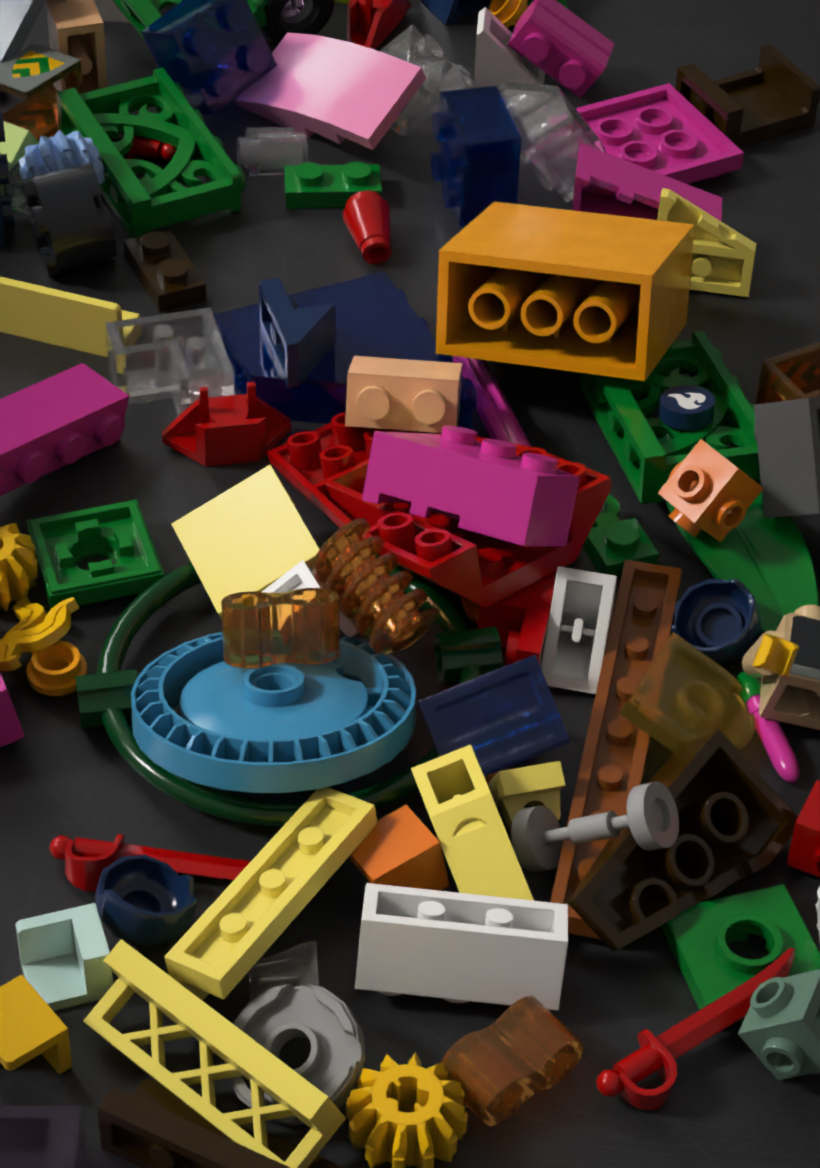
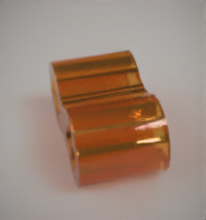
M302 588L281 593L244 591L229 594L221 601L223 659L228 665L239 668H259L278 663L323 664L340 657L339 595L335 591L324 588Z
M527 996L511 1005L490 1026L480 1031L471 1032L458 1040L448 1050L441 1062H443L448 1073L447 1080L461 1082V1088L464 1091V1104L485 1125L494 1126L513 1115L532 1095L541 1090L550 1089L565 1079L581 1059L584 1046L537 998Z

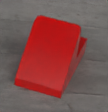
M557 572L487 608L479 605L478 629L497 627L501 647H506L504 665L514 667L512 692L535 696L537 694Z

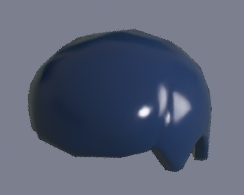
M708 579L689 587L675 604L671 630L679 646L691 658L701 663L723 666L743 658L745 653L758 640L762 629L761 610L756 598L739 580Z
M147 855L121 857L109 867L103 868L95 894L96 907L103 924L115 938L122 939L137 947L161 946L179 937L191 921L199 899L194 897V878L191 875L179 876L167 863Z

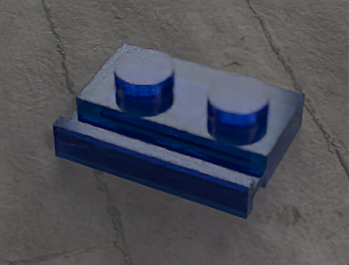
M536 655L418 701L439 755L443 756L471 744L484 776L570 742Z

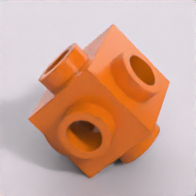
M700 439L686 458L673 468L667 482L659 490L658 494L675 507L669 517L694 537L703 529L721 542L730 530L736 528L742 522L747 509L764 488Z

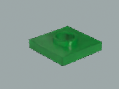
M138 500L26 520L27 535H30L31 541L35 546L38 571L50 610L61 601L72 597L75 598L78 606L141 594L153 583L165 576ZM90 556L110 558L101 562H88L89 571L77 567L81 560Z
M784 884L700 902L661 925V929L699 1010L760 973L789 948L795 949V957L788 976L820 969V953ZM749 933L755 934L766 940L764 949L768 951L769 955L760 959L742 958L733 953L727 944L733 941H748ZM745 1017L741 1018L737 1022L744 1021Z

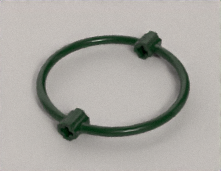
M316 543L332 568L359 574L388 585L421 606L444 632L434 634L433 649L439 683L460 682L457 706L452 719L436 743L419 760L383 782L347 794L374 804L375 810L379 811L419 790L411 768L465 746L481 710L484 679L502 677L501 640L497 627L469 629L453 605L433 586L417 575L381 557L337 545ZM190 562L157 580L124 610L104 642L98 662L97 674L75 676L81 728L104 725L110 740L130 767L153 787L180 803L218 818L245 824L283 827L306 801H269L246 798L224 793L178 777L153 763L140 750L133 736V728L130 725V722H132L131 691L138 677L137 669L121 671L124 658L135 635L159 608L185 590L202 583Z

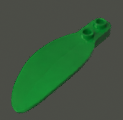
M655 434L657 438L664 437V435ZM762 492L749 506L742 522L736 528L730 530L721 542L703 529L694 537L675 523L683 537L715 579H723L725 581L737 579L753 594L761 610V635L766 631H776L783 616L794 613L801 606L809 604L818 606L816 579L806 543L790 516L764 518ZM666 501L667 507L671 513L675 507L672 506L668 501Z

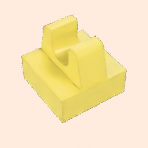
M560 761L499 771L487 784L496 807H499L510 832L515 814L527 805L545 806L553 812L558 821L560 819V790L566 786Z

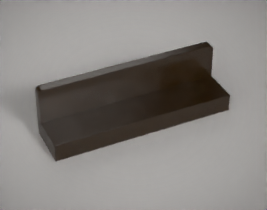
M150 1079L142 1081L133 1095L112 1086L97 1107L101 1149L141 1168H290L233 1142L165 1087ZM239 1125V1127L254 1138L252 1125ZM267 1133L268 1149L285 1162L297 1146ZM317 1155L308 1168L344 1167Z

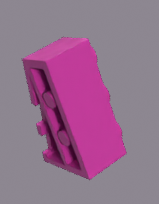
M579 143L573 211L657 220L662 188L674 191L722 222V197Z
M445 425L442 428L441 434L374 431L362 500L375 504H382V502L411 503L410 514L429 518L431 510L459 520L458 528L521 546H566L580 477L557 469V459L534 453H523L521 457L515 455L517 446L512 443L493 439H482L481 443L476 441V431L457 426Z

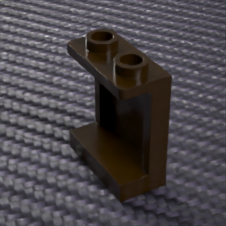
M771 44L761 47L759 64L756 69L712 81L693 63L678 67L675 89L738 148L813 127L815 124L817 106L820 101V86Z

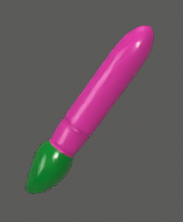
M742 671L737 676L738 696L748 709L750 718L774 769L787 783H795L800 774L799 764L780 722L762 718L759 715L761 681L759 678L750 677L745 671Z

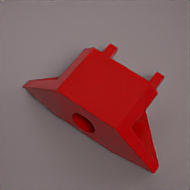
M350 0L347 4L348 42L376 50L396 28L412 4L408 0Z
M247 382V394L208 398V388L205 386L199 387V399L161 431L162 442L205 467L257 462L291 430L290 418L256 396L255 382Z

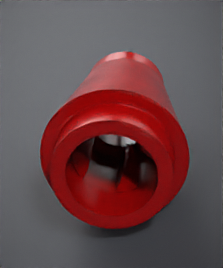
M361 191L355 193L346 202L343 211V221L364 261L370 264L382 263L392 253L390 205L377 192Z

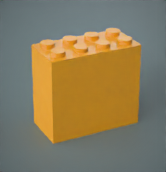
M493 202L439 249L435 354L645 381L687 324L694 224Z

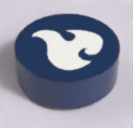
M691 385L671 387L660 396V420L676 430L694 431L708 426L714 419L715 398L711 392L701 387Z

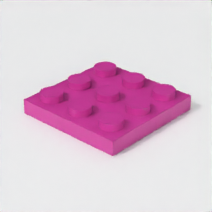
M670 83L552 114L550 117L549 131L577 159L579 143L686 184L707 178H715L721 174L742 169L744 152Z

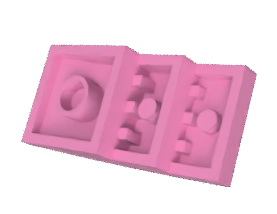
M287 32L236 99V103L241 108L307 138H310L313 133H317L339 144L347 138L374 150L426 80L422 67L381 51L339 39Z

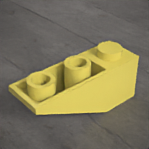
M471 744L411 768L459 893L534 901Z

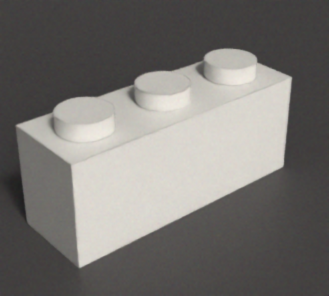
M366 883L354 989L375 991L386 996L408 994L442 998L452 1003L473 1001L509 1005L519 1010L539 1008L559 1011L568 947V904Z

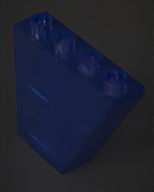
M384 271L288 295L289 298L295 297L297 299L299 308L334 303L336 306L335 345L301 384L296 387L287 388L260 326L259 303L211 315L213 357L237 395L247 394V382H255L256 396L290 418V421L328 424L331 423L332 417L346 412L347 373L354 356L453 363L450 355L435 354L436 340L431 335L426 320L416 315L408 304L404 291L397 289ZM463 376L461 380L460 412L457 427L472 430L473 409L477 407V393L472 381Z

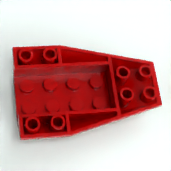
M346 412L332 417L331 423L313 431L293 434L287 439V443L267 451L269 462L305 500L357 545L484 608L557 571L558 566L566 567L575 562L612 489L611 477L588 469L581 463L562 459L547 453L543 448L514 444L517 446L515 455L522 457L523 453H534L555 458L558 460L557 469L580 477L566 546H521L458 528L459 520L431 510L429 518L410 514L411 503L375 504L362 500L374 431L441 433L345 426ZM476 436V441L482 443V439H489V438H483V437H478V436Z

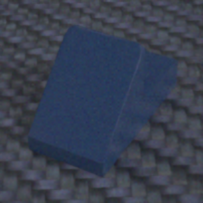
M280 278L259 281L260 326L287 388L299 386L335 345L336 306L334 303L299 308L297 299L295 297H288Z

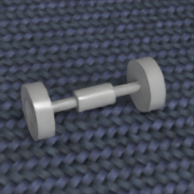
M657 781L636 785L631 789L627 799V815L618 816L614 811H608L571 819L567 827L561 828L557 818L549 808L545 806L525 808L519 810L513 818L511 825L512 846L521 866L532 873L552 870L558 866L564 840L571 839L574 844L578 845L619 836L621 829L630 828L635 841L644 850L652 851L668 848L675 843L678 836V810L668 788Z

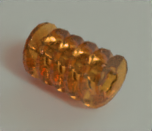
M358 518L344 525L322 545L313 561L312 574L320 583L326 584V591L334 601H341L340 609L348 618L355 619V628L362 636L369 637L371 648L377 654L388 655L411 646L422 637L438 617L439 609L431 608L421 613L419 612L425 604L428 595L422 588L415 589L406 595L404 594L412 584V575L408 571H401L390 577L398 565V558L394 553H388L377 558L383 550L385 543L379 535L363 540L369 532L370 524L365 518Z

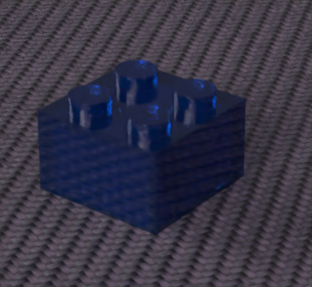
M183 0L141 31L158 67L164 68L173 82H178L181 85L189 104L193 109L197 108L201 114L214 115L277 66L247 0Z
M497 86L441 91L440 111L433 112L432 118L434 136L436 141H438V152L431 154V170L434 180L441 181L445 207L453 209L459 226L463 227L467 226L493 202L517 204L522 138Z

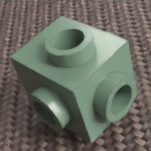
M820 969L784 978H771L760 983L751 996L750 1007L738 1035L777 1080L820 1073Z

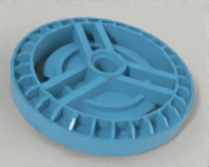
M273 626L227 630L206 635L172 648L161 654L143 669L136 678L131 691L133 736L140 750L153 763L173 775L197 784L249 793H290L321 789L346 783L369 774L390 762L407 746L415 730L416 687L412 675L404 664L388 651L368 641L356 637L351 638L343 633L305 628L290 641L286 642ZM179 704L181 717L174 711Z

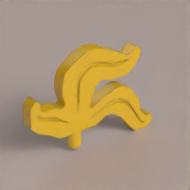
M28 597L20 599L12 608L20 622L12 627L3 639H0V671L5 672L18 669L22 666L19 662L22 653L44 650L65 636L71 627V613L79 609L75 598L72 597L61 601L52 607L48 614L42 605L31 603Z

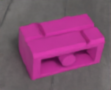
M534 0L517 21L507 46L521 56H525L528 61L579 98L584 95L603 73L615 43L556 0Z

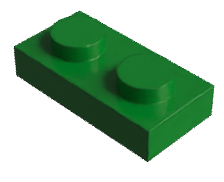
M306 162L299 165H284L286 209L345 208L347 200L355 193L361 191H374L382 196L379 164L350 162L344 165H319Z

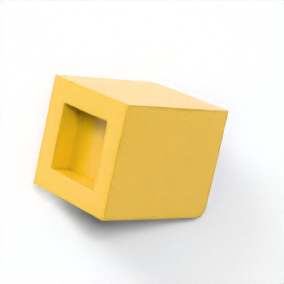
M21 974L0 987V1063L6 1070L12 1071L42 1054L56 1072L62 1074L72 1067L68 1028Z

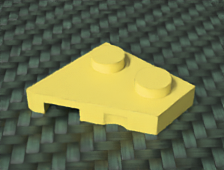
M662 188L657 220L694 224L689 290L749 297L756 243L674 191Z

